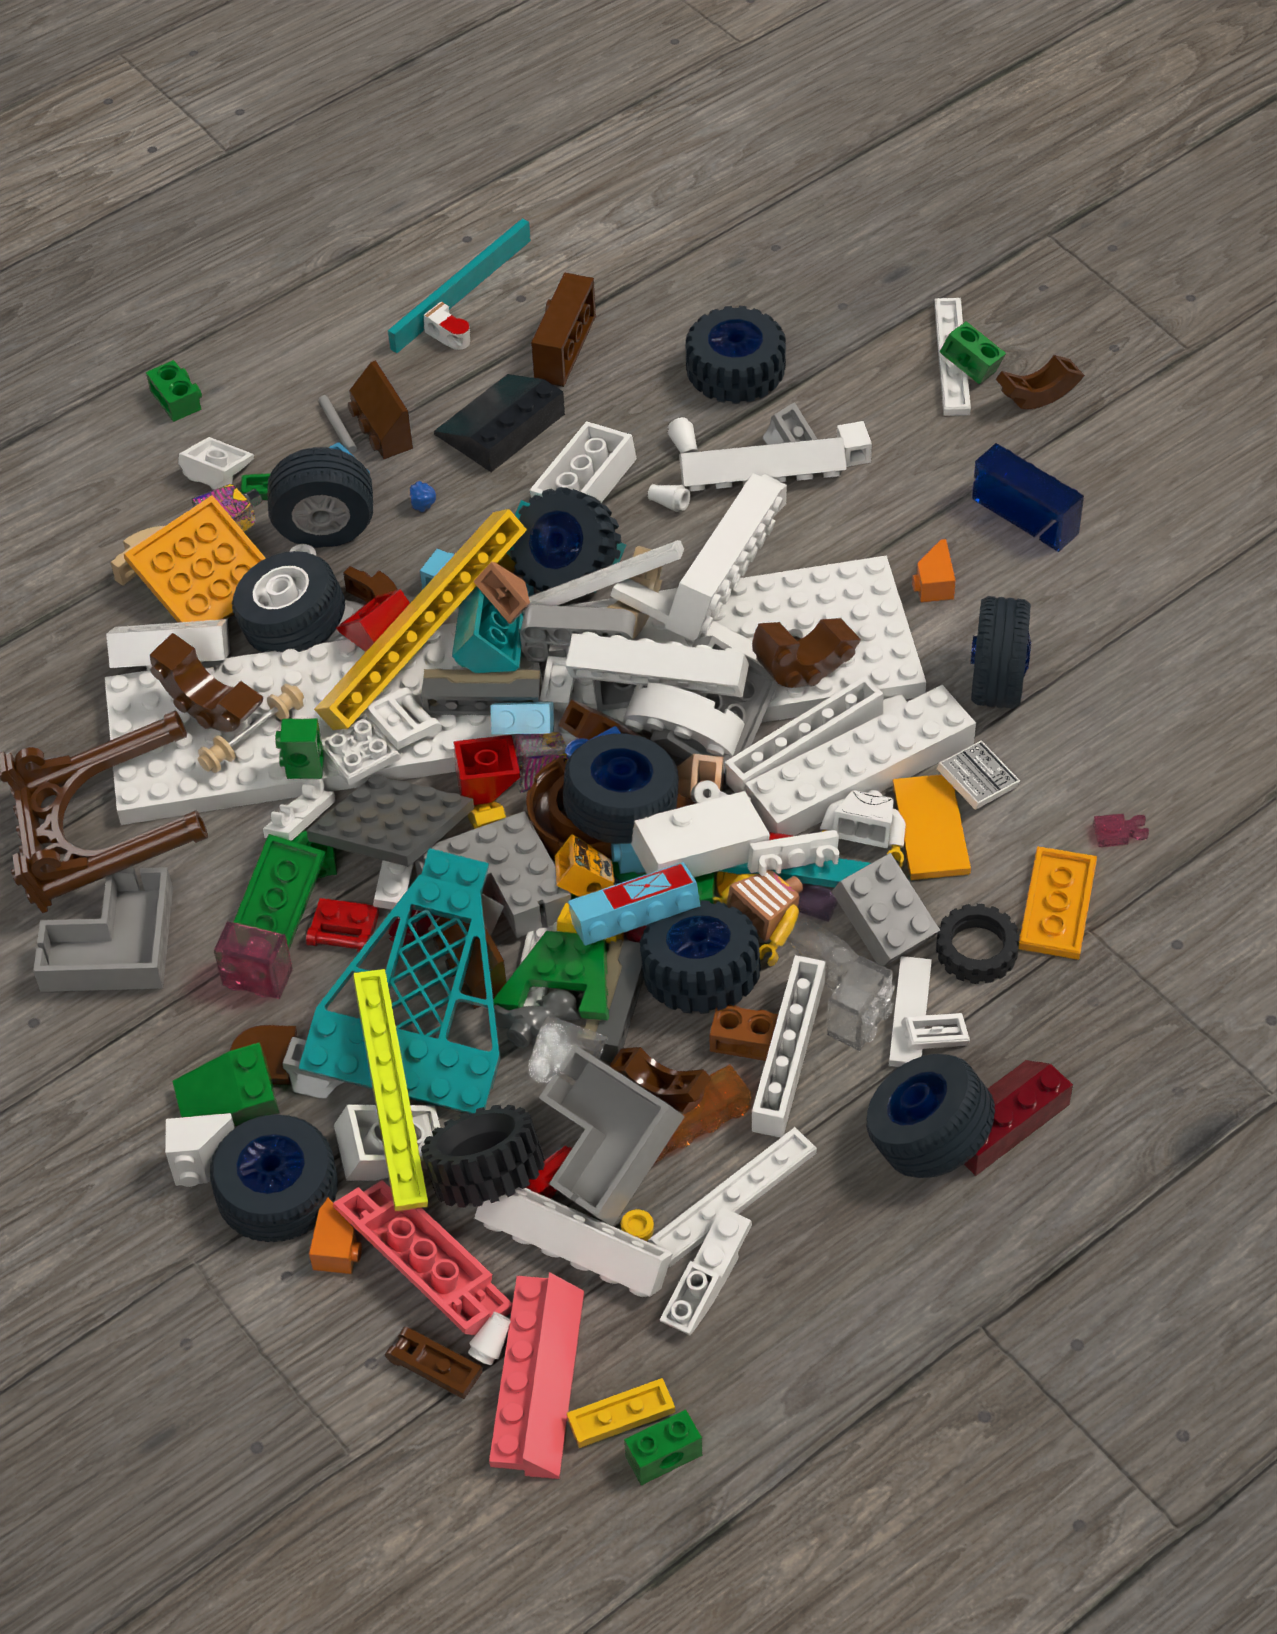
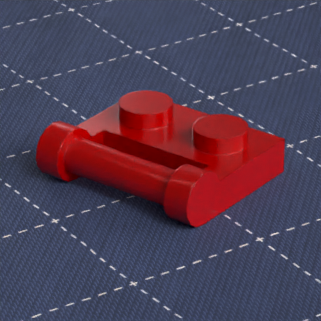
M319 898L311 927L307 931L306 944L310 946L324 944L352 948L360 952L374 934L380 913L379 907ZM322 930H323V931H330V932H337V933H344V934H351V935H359V937L339 935V934H332V933H325V932H322Z

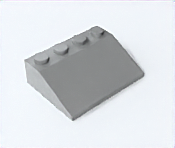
M713 635L697 638L692 647L706 645L715 650L724 651L726 648H732ZM748 657L746 658L749 667L743 697L690 691L716 702L714 708L722 713L725 712V709L732 711L744 722L745 725L733 756L752 745L778 685L765 668ZM664 728L663 731L654 730L650 739L665 749V751L683 760H686L694 753L713 755L707 752L706 748L692 738L685 739L674 734L673 730ZM724 754V755H723V760H724V777H725V778H726V774H725V761H727V760H729L730 758L733 757V756H730V755H727V754Z

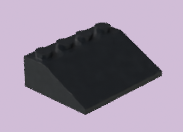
M507 374L434 430V435L488 471L493 472L565 415L564 393L544 379Z

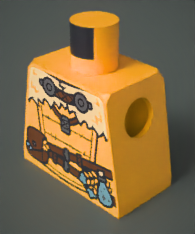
M571 834L555 855L556 885L579 897L622 883L613 876L612 861L573 834Z

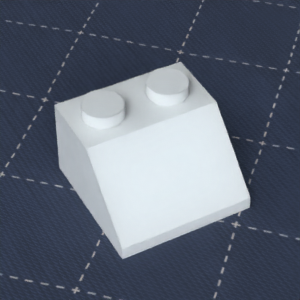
M231 1113L166 1119L165 1153L176 1186L192 1187L210 1181V1164L215 1154L214 1152L218 1148L219 1143L223 1141L222 1139L235 1128Z

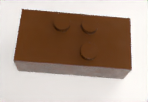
M564 272L552 299H548L546 303L545 314L531 342L534 378L544 379L552 385L565 386L596 318L594 278Z

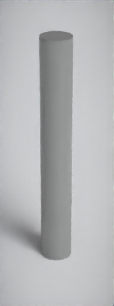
M326 395L319 397L318 402L343 446L351 454H354L357 451V447Z

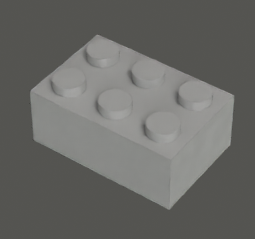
M891 853L841 880L831 891L880 969L930 941L940 931Z

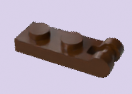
M408 1327L402 1328L397 1336L399 1340L395 1346L391 1345L385 1353L387 1360L394 1365L403 1366L462 1399L466 1398L482 1374V1366ZM410 1347H415L416 1349L412 1355L407 1352Z

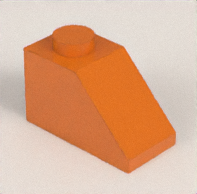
M946 539L940 540L917 563V575H912L914 592H919L921 602L954 599L956 580Z
M328 1197L319 1208L309 1252L312 1268L316 1271L352 1274L354 1262L360 1261L362 1244L357 1242L354 1228L333 1207V1202Z

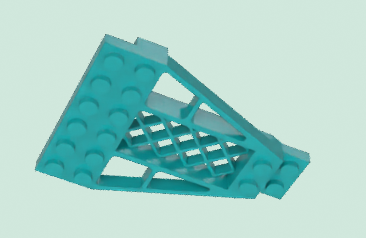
M431 848L428 849L422 874H419L316 1007L299 1064L300 1071L373 1089L361 1020L328 1011L327 1008L354 973L370 971L359 968V966L397 917H399L400 922L385 972L389 992L392 986L399 998L391 1003L392 1009L403 1005L410 1017L396 1026L409 1099L464 1113L468 1112V1114L476 1113L477 1108L484 1107L486 1109L500 1063L481 897L489 863ZM413 910L421 911L417 915L411 917ZM432 914L451 920L438 926ZM428 916L435 929L419 938L412 924ZM462 922L470 924L468 932ZM458 923L465 937L449 945L442 932ZM409 927L416 940L402 947ZM439 934L446 948L430 956L423 942ZM476 937L480 939L486 1000L461 993ZM465 944L459 962L453 950ZM419 945L427 959L410 967L403 954ZM450 953L457 966L441 975L433 961ZM399 957H401L407 970L394 977ZM430 964L437 978L422 986L414 972ZM456 974L452 991H450L444 980ZM411 975L418 989L402 997L395 983ZM441 982L449 996L433 1005L425 991ZM422 993L429 1007L413 1016L406 1002ZM465 1002L488 1008L492 1038L491 1051H484L447 1040L457 1003ZM448 1003L442 1022L436 1010ZM433 1012L440 1026L424 1035L417 1020ZM413 1023L419 1034L402 1029ZM439 1034L438 1039L433 1038V1036Z

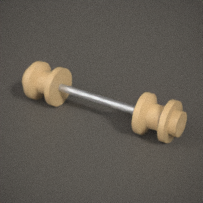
M284 684L281 687V695L277 697L271 694L267 697V704L271 710L229 742L217 735L213 738L214 746L210 749L204 746L198 750L199 757L197 758L201 767L207 772H219L221 770L220 763L223 760L232 762L236 758L232 749L234 744L271 716L275 715L280 720L288 719L291 708L300 710L304 706V696L301 690L295 685Z

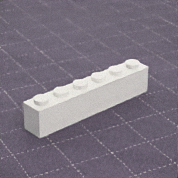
M843 437L679 454L682 485L684 487L689 486L690 492L705 490L706 484H716V489L732 487V482L743 481L744 486L752 473L758 476L766 474L779 482H786V476L796 475L798 481L813 479L814 473H823L824 478L840 476V471L846 470Z
M583 632L582 634H572L565 666L573 678L633 685L641 683L643 686H648V683H658L693 692L743 697L749 663L745 653L734 648H726L724 651L715 650L706 645L688 647L678 642L662 644L646 638L635 641L627 640L619 635H612L609 638L600 637L592 632Z
M863 676L725 761L726 784L735 793L745 791L746 782L882 715L883 693L866 676Z
M797 955L794 957L752 1109V1132L780 1138L784 1136L825 983L826 961Z
M518 1187L515 1189L516 1194L507 1197L506 1194L500 1196V1201L491 1203L490 1200L483 1201V1205L477 1208L474 1219L483 1222L484 1227L496 1232H506L512 1235L513 1240L521 1244H533L541 1248L542 1253L555 1258L562 1257L571 1261L570 1264L574 1268L584 1271L591 1270L600 1274L599 1277L605 1282L612 1284L620 1283L629 1287V1291L637 1296L650 1297L662 1288L673 1255L672 1252L527 1188L522 1189Z

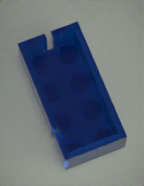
M997 443L975 461L974 479L976 480L973 482L972 499L1033 537H1036L1055 520L1056 522L1039 536V540L1057 552H1060L1079 534L1084 495L1077 490L1072 489L1054 476L1047 474L1034 464L1027 462L1011 450Z

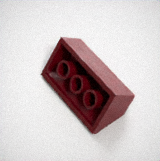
M1025 1060L988 1088L995 1104L992 1129L984 1145L964 1165L977 1176L1070 1105L1073 1084L1050 1063Z

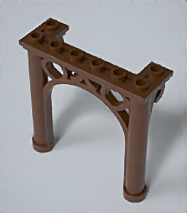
M176 710L165 714L161 720L72 757L68 755L45 760L44 753L34 747L20 750L15 758L11 753L5 754L4 751L0 752V779L3 783L8 782L11 793L16 801V804L13 805L15 816L19 821V824L16 825V831L22 842V845L19 846L21 856L19 853L12 855L14 868L11 869V874L15 883L18 886L22 885L24 887L29 902L31 904L35 903L42 913L48 912V906L52 905L51 900L189 842L194 841L197 843L208 838L206 826L197 810L124 842L100 850L77 848L70 844L64 835L63 819L68 803L75 792L88 779L113 766L187 737L183 721ZM56 795L51 805L41 808L45 798ZM39 818L45 820L44 823H43L41 826H40ZM44 843H52L45 849L43 848ZM60 854H66L64 860L61 862Z

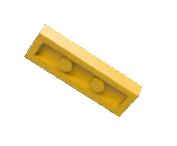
M663 1378L567 1412V1420L578 1447L582 1448L674 1414L675 1405Z

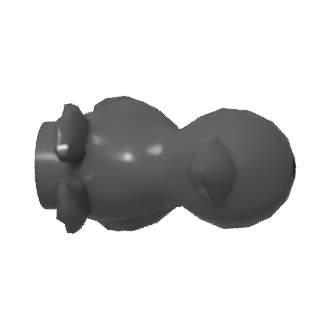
M555 990L548 995L542 996L541 1000L536 1001L540 1006H524L509 1011L499 1005H494L496 1026L498 1028H509L507 1037L516 1046L526 1048L531 1043L535 1049L540 1048L543 1050L546 1045L543 1041L545 1040L544 1034L551 1025L566 1020H580L575 996L567 990Z

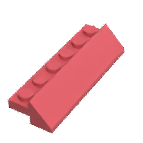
M383 1180L364 1192L358 1187L333 1203V1207L464 1334L476 1335L493 1312L500 1313L505 1317L511 1313L513 1303L491 1283L493 1274L423 1208L395 1211L391 1188Z
M550 1272L548 1278L517 1276L510 1318L511 1323L508 1331L489 1464L490 1467L524 1470L525 1476L560 1479L584 1290Z

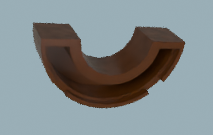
M842 618L821 619L808 635L798 641L780 622L759 623L753 636L752 651L756 654L758 662L778 684L787 688H799L807 685H817L821 679L836 670L842 663L852 659L861 639Z
M174 633L169 635L150 654L152 665L150 671L174 699L173 704L182 713L187 712L205 729L213 728L222 732L235 731L263 702V696L242 681L235 687H231L215 679L201 664L195 648Z
M562 757L548 763L534 777V782L527 792L526 805L528 818L551 860L555 861L556 853L571 834L612 860L611 843L602 842L588 836L561 813L564 808L563 787L566 763Z

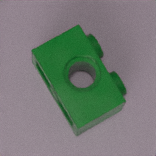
M318 718L282 719L281 731H276L275 744L276 748L280 749L279 764L280 767H285L287 779H322L325 755Z
M686 1409L624 1439L625 1457L641 1486L703 1456L702 1437Z

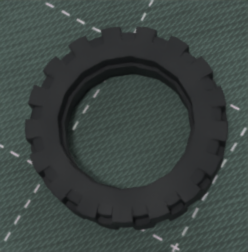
M966 904L962 906V909H953L948 917L945 916L942 919L941 927H939L940 931L937 933L936 953H938L940 964L945 965L947 973L950 975L952 973L955 974L956 979L961 981L965 979L970 980L972 984H979V981L991 983L997 977L999 979L1006 976L1007 970L1011 971L1013 969L1015 960L1018 957L1020 936L1017 934L1018 928L1015 922L1011 923V917L1008 914L1000 913L999 909L991 906V908L985 907V904H977V906ZM977 927L987 929L996 934L1003 942V949L999 954L989 959L977 960L967 958L959 953L953 946L952 939L957 933L965 929Z

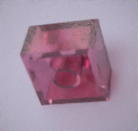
M227 921L214 949L222 985L234 991L244 990L255 993L263 998L273 997L280 999L293 971L285 934Z

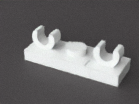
M310 779L311 785L304 784L302 786L301 796L290 802L289 805L281 804L279 806L280 812L273 811L271 813V822L263 828L264 838L271 834L292 841L335 802L334 792L323 790L324 783L322 779Z
M836 830L750 843L747 867L750 873L759 872L761 876H766L767 870H776V873L779 874L781 869L806 866L811 863H816L819 867H822L824 861L832 860L834 865L838 864L839 835Z

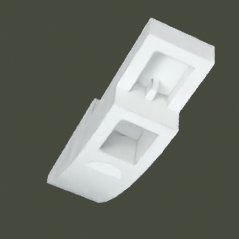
M721 1207L694 1261L689 1262L660 1318V1322L688 1335L693 1333L712 1306L739 1258L738 1251L752 1226L750 1219Z

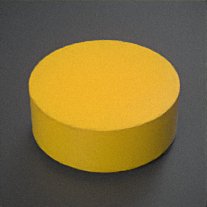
M631 1210L623 1216L621 1230L644 1241H648L654 1232L653 1218L644 1210Z

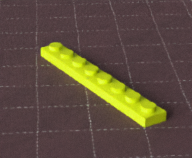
M385 969L354 973L353 981L395 1211L428 1207V1198Z

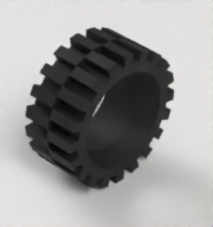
M492 1105L490 1110H485L484 1107L477 1108L476 1113L468 1115V1112L459 1115L460 1119L455 1121L450 1119L444 1122V1128L437 1127L432 1131L433 1136H427L424 1140L425 1145L421 1147L422 1157L438 1200L440 1202L445 1201V1204L448 1206H453L457 1203V1206L460 1208H466L469 1203H472L474 1207L482 1206L483 1201L487 1200L494 1203L500 1201L499 1197L505 1194L507 1197L516 1194L515 1189L518 1187L524 1189L529 1186V1179L536 1180L540 1175L538 1170H543L545 1166L543 1162L545 1158L529 1112H525V1109L521 1107L515 1109L514 1105H507L504 1109L501 1108V1105Z

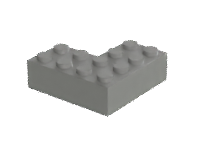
M525 811L440 841L430 847L431 849L489 863L482 894L488 898L495 896L498 903L504 906L502 911L517 938L542 928L540 904L543 903L545 921L549 927L557 922L565 903L571 900L570 892L556 885L555 865ZM428 850L415 861L418 876L422 874Z
M168 867L140 868L145 891H140L134 868H127L106 877L101 919L40 920L37 939L39 948H36L33 969L40 992L162 989L164 985L173 886Z
M574 1044L559 1066V1069L576 1080L575 1084L572 1086L554 1074L539 1096V1099L585 1130L549 1185L599 1219L613 1226L685 1116Z

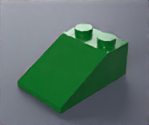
M260 1042L228 1051L172 1081L181 1118L231 1113L234 1126H237L256 1117L280 1113L266 1057Z

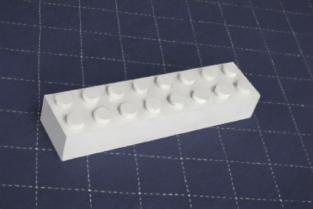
M752 473L679 583L664 628L692 641L699 638L702 632L708 633L713 618L716 619L722 605L727 603L731 591L735 590L740 577L744 576L749 562H753L758 548L761 549L766 536L770 535L776 521L773 519L774 514L778 513L783 502V498L779 497L783 486Z
M940 685L746 782L745 792L751 798L750 801L768 832L795 836L821 823L828 806L841 799H845L851 791L856 790L868 793L871 790L882 792L892 787L893 779L909 778L974 745L976 722L943 685Z

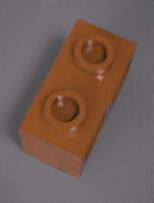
M727 1005V1008L719 1011L716 1007L709 1035L710 1052L766 1061L779 1014H774L767 1010L744 1009L736 1005Z

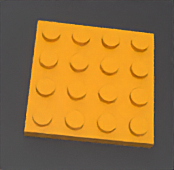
M213 495L124 553L125 561L177 622L228 619L234 615L232 600L238 583L253 566L266 559Z

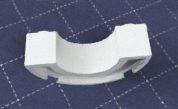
M640 683L635 687L623 718L625 727L635 732H641L642 729L649 732L652 729L663 731V728L673 730L674 734L685 739L692 738L698 741L710 754L722 757L724 754L734 755L745 724L732 711L725 709V712L722 713L714 708L716 702L690 691L669 685L648 683L647 688H642L643 684Z

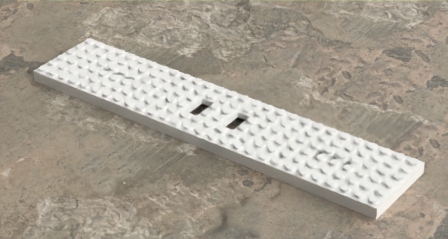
M887 556L740 578L735 590L731 591L727 603L722 605L716 619L713 618L714 622L753 641V636L759 623L780 622L792 636L803 638L816 627L821 619L842 618L861 639L855 649L853 658L842 663L836 670L821 679L817 685L787 688L778 684L761 723L798 717L863 676H866L883 693V700L901 694L905 700L913 699L926 692V679ZM678 588L661 590L659 594L674 601ZM610 598L565 606L607 608L618 600ZM650 616L642 631L633 639L639 641V639L646 638L662 644L678 642L688 647H692L694 641L664 628V623ZM457 622L441 625L372 703L402 688H409L414 694V699L423 708L421 694L424 669H468L467 667H461L452 657ZM349 639L314 645L312 648L310 647L308 650H302L301 652L295 649H287L284 652L269 651L226 658L225 660L201 662L203 667L221 683L235 687L242 681L263 696L262 704L232 732H222L213 728L205 729L190 714L179 711L173 704L174 699L164 689L160 681L152 675L150 670L105 677L110 740L161 720L165 714L175 710L180 715L187 732V737L182 740L173 741L113 766L116 806L121 825L182 816L195 810L201 813L301 796L302 786L304 784L311 785L310 779H287L285 767H280V749L276 748L275 735L276 731H281L282 722L278 721L279 718L275 715L234 744L232 749L236 758L232 762L223 760L220 763L221 770L217 773L207 772L201 767L197 759L199 757L198 750L203 746L208 749L214 746L213 738L217 735L229 742L250 726V723L262 717L271 710L267 704V697L271 694L277 697L281 695V687L284 684L297 686L304 696V706L300 710L294 708L289 710V716L292 719L318 718L322 740L340 731L332 730L314 709L365 654V651ZM550 645L548 656H566L567 658L570 646ZM521 647L520 665L517 670H540L539 662L527 660L523 655ZM575 678L571 699L597 710L593 681ZM401 706L417 725L420 724L406 707ZM627 708L603 710L600 712L623 723ZM366 709L354 721V723L367 717ZM554 709V732L552 733H559L555 756L566 754V746L573 740L579 739L558 726L565 710ZM429 715L431 718H436L442 725V729L437 735L433 737L425 736L397 750L399 760L350 786L326 756H324L323 790L332 792L357 788L375 775H383L386 778L401 781L456 772L453 741L512 735L516 752L521 737L518 736L517 738V735L527 734L491 735V715ZM642 729L640 733L651 739L655 729H652L651 732ZM539 734L536 746L539 745L542 734ZM533 735L531 741L529 757H532V749L536 735ZM525 737L522 738L520 743L518 762L521 761V751ZM530 737L527 738L525 744L523 761H526V753Z

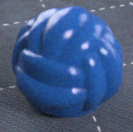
M421 481L411 485L412 508L420 512H425L426 509L431 508V505L436 500V492L433 487Z

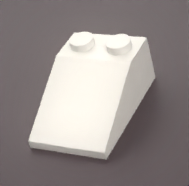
M347 1105L334 1124L346 1181H376L389 1178L376 1105ZM410 1105L422 1169H426L421 1147L425 1145L424 1140L426 1137L433 1136L432 1131L437 1127H441L435 1105Z

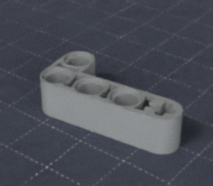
M530 605L524 610L520 632L522 652L524 657L531 662H543L548 658L550 645L570 646L572 634H582L583 632H592L600 637L609 638L612 635H619L627 640H632L636 618L631 611L625 609Z

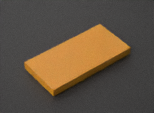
M942 774L893 779L892 786L896 807L906 823L904 849L910 880L970 875L971 866L954 787Z
M1037 846L1020 934V950L1080 959L1097 856Z

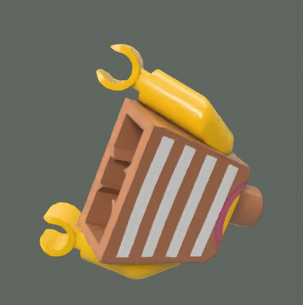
M771 870L766 871V876H761L760 874H741L722 892L723 896L721 898L714 897V904L721 902L725 903L728 908L732 906L742 912V915L745 914L753 922L759 937L764 941L771 940L769 944L759 947L760 960H762L767 952H772L767 963L769 966H773L778 961V953L776 952L778 946L784 945L794 929L799 915L797 908L800 898L799 893L803 891V886L797 877L793 876L784 881Z

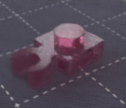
M1124 814L1094 816L1093 827L1098 847L1128 845L1129 837L1136 840L1147 839L1149 828H1138V826H1145L1146 817L1144 815H1136L1130 820H1125Z

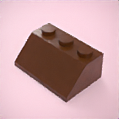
M376 360L370 362L349 390L351 402H348V408L352 417L357 416L362 433L369 435V441L373 450H378L382 458L387 459L413 449L409 413Z
M440 917L436 923L438 926H441L451 919ZM462 922L468 932L470 924ZM458 923L442 932L449 945L465 937ZM485 927L494 999L507 983L505 964ZM439 934L433 937L438 952L446 948ZM476 937L461 993L486 1000L480 939ZM465 944L453 950L459 962ZM447 953L445 955L447 958L445 963L449 971L457 965L450 953ZM471 1004L474 1009L481 1007Z

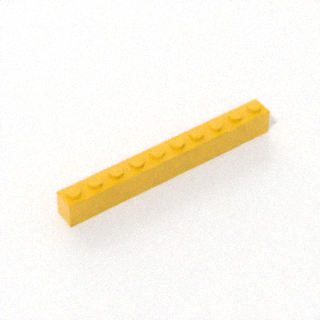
M510 509L493 512L315 707L314 710L332 730L348 729L471 593L476 587L474 580L491 562L498 563L525 533L527 529Z

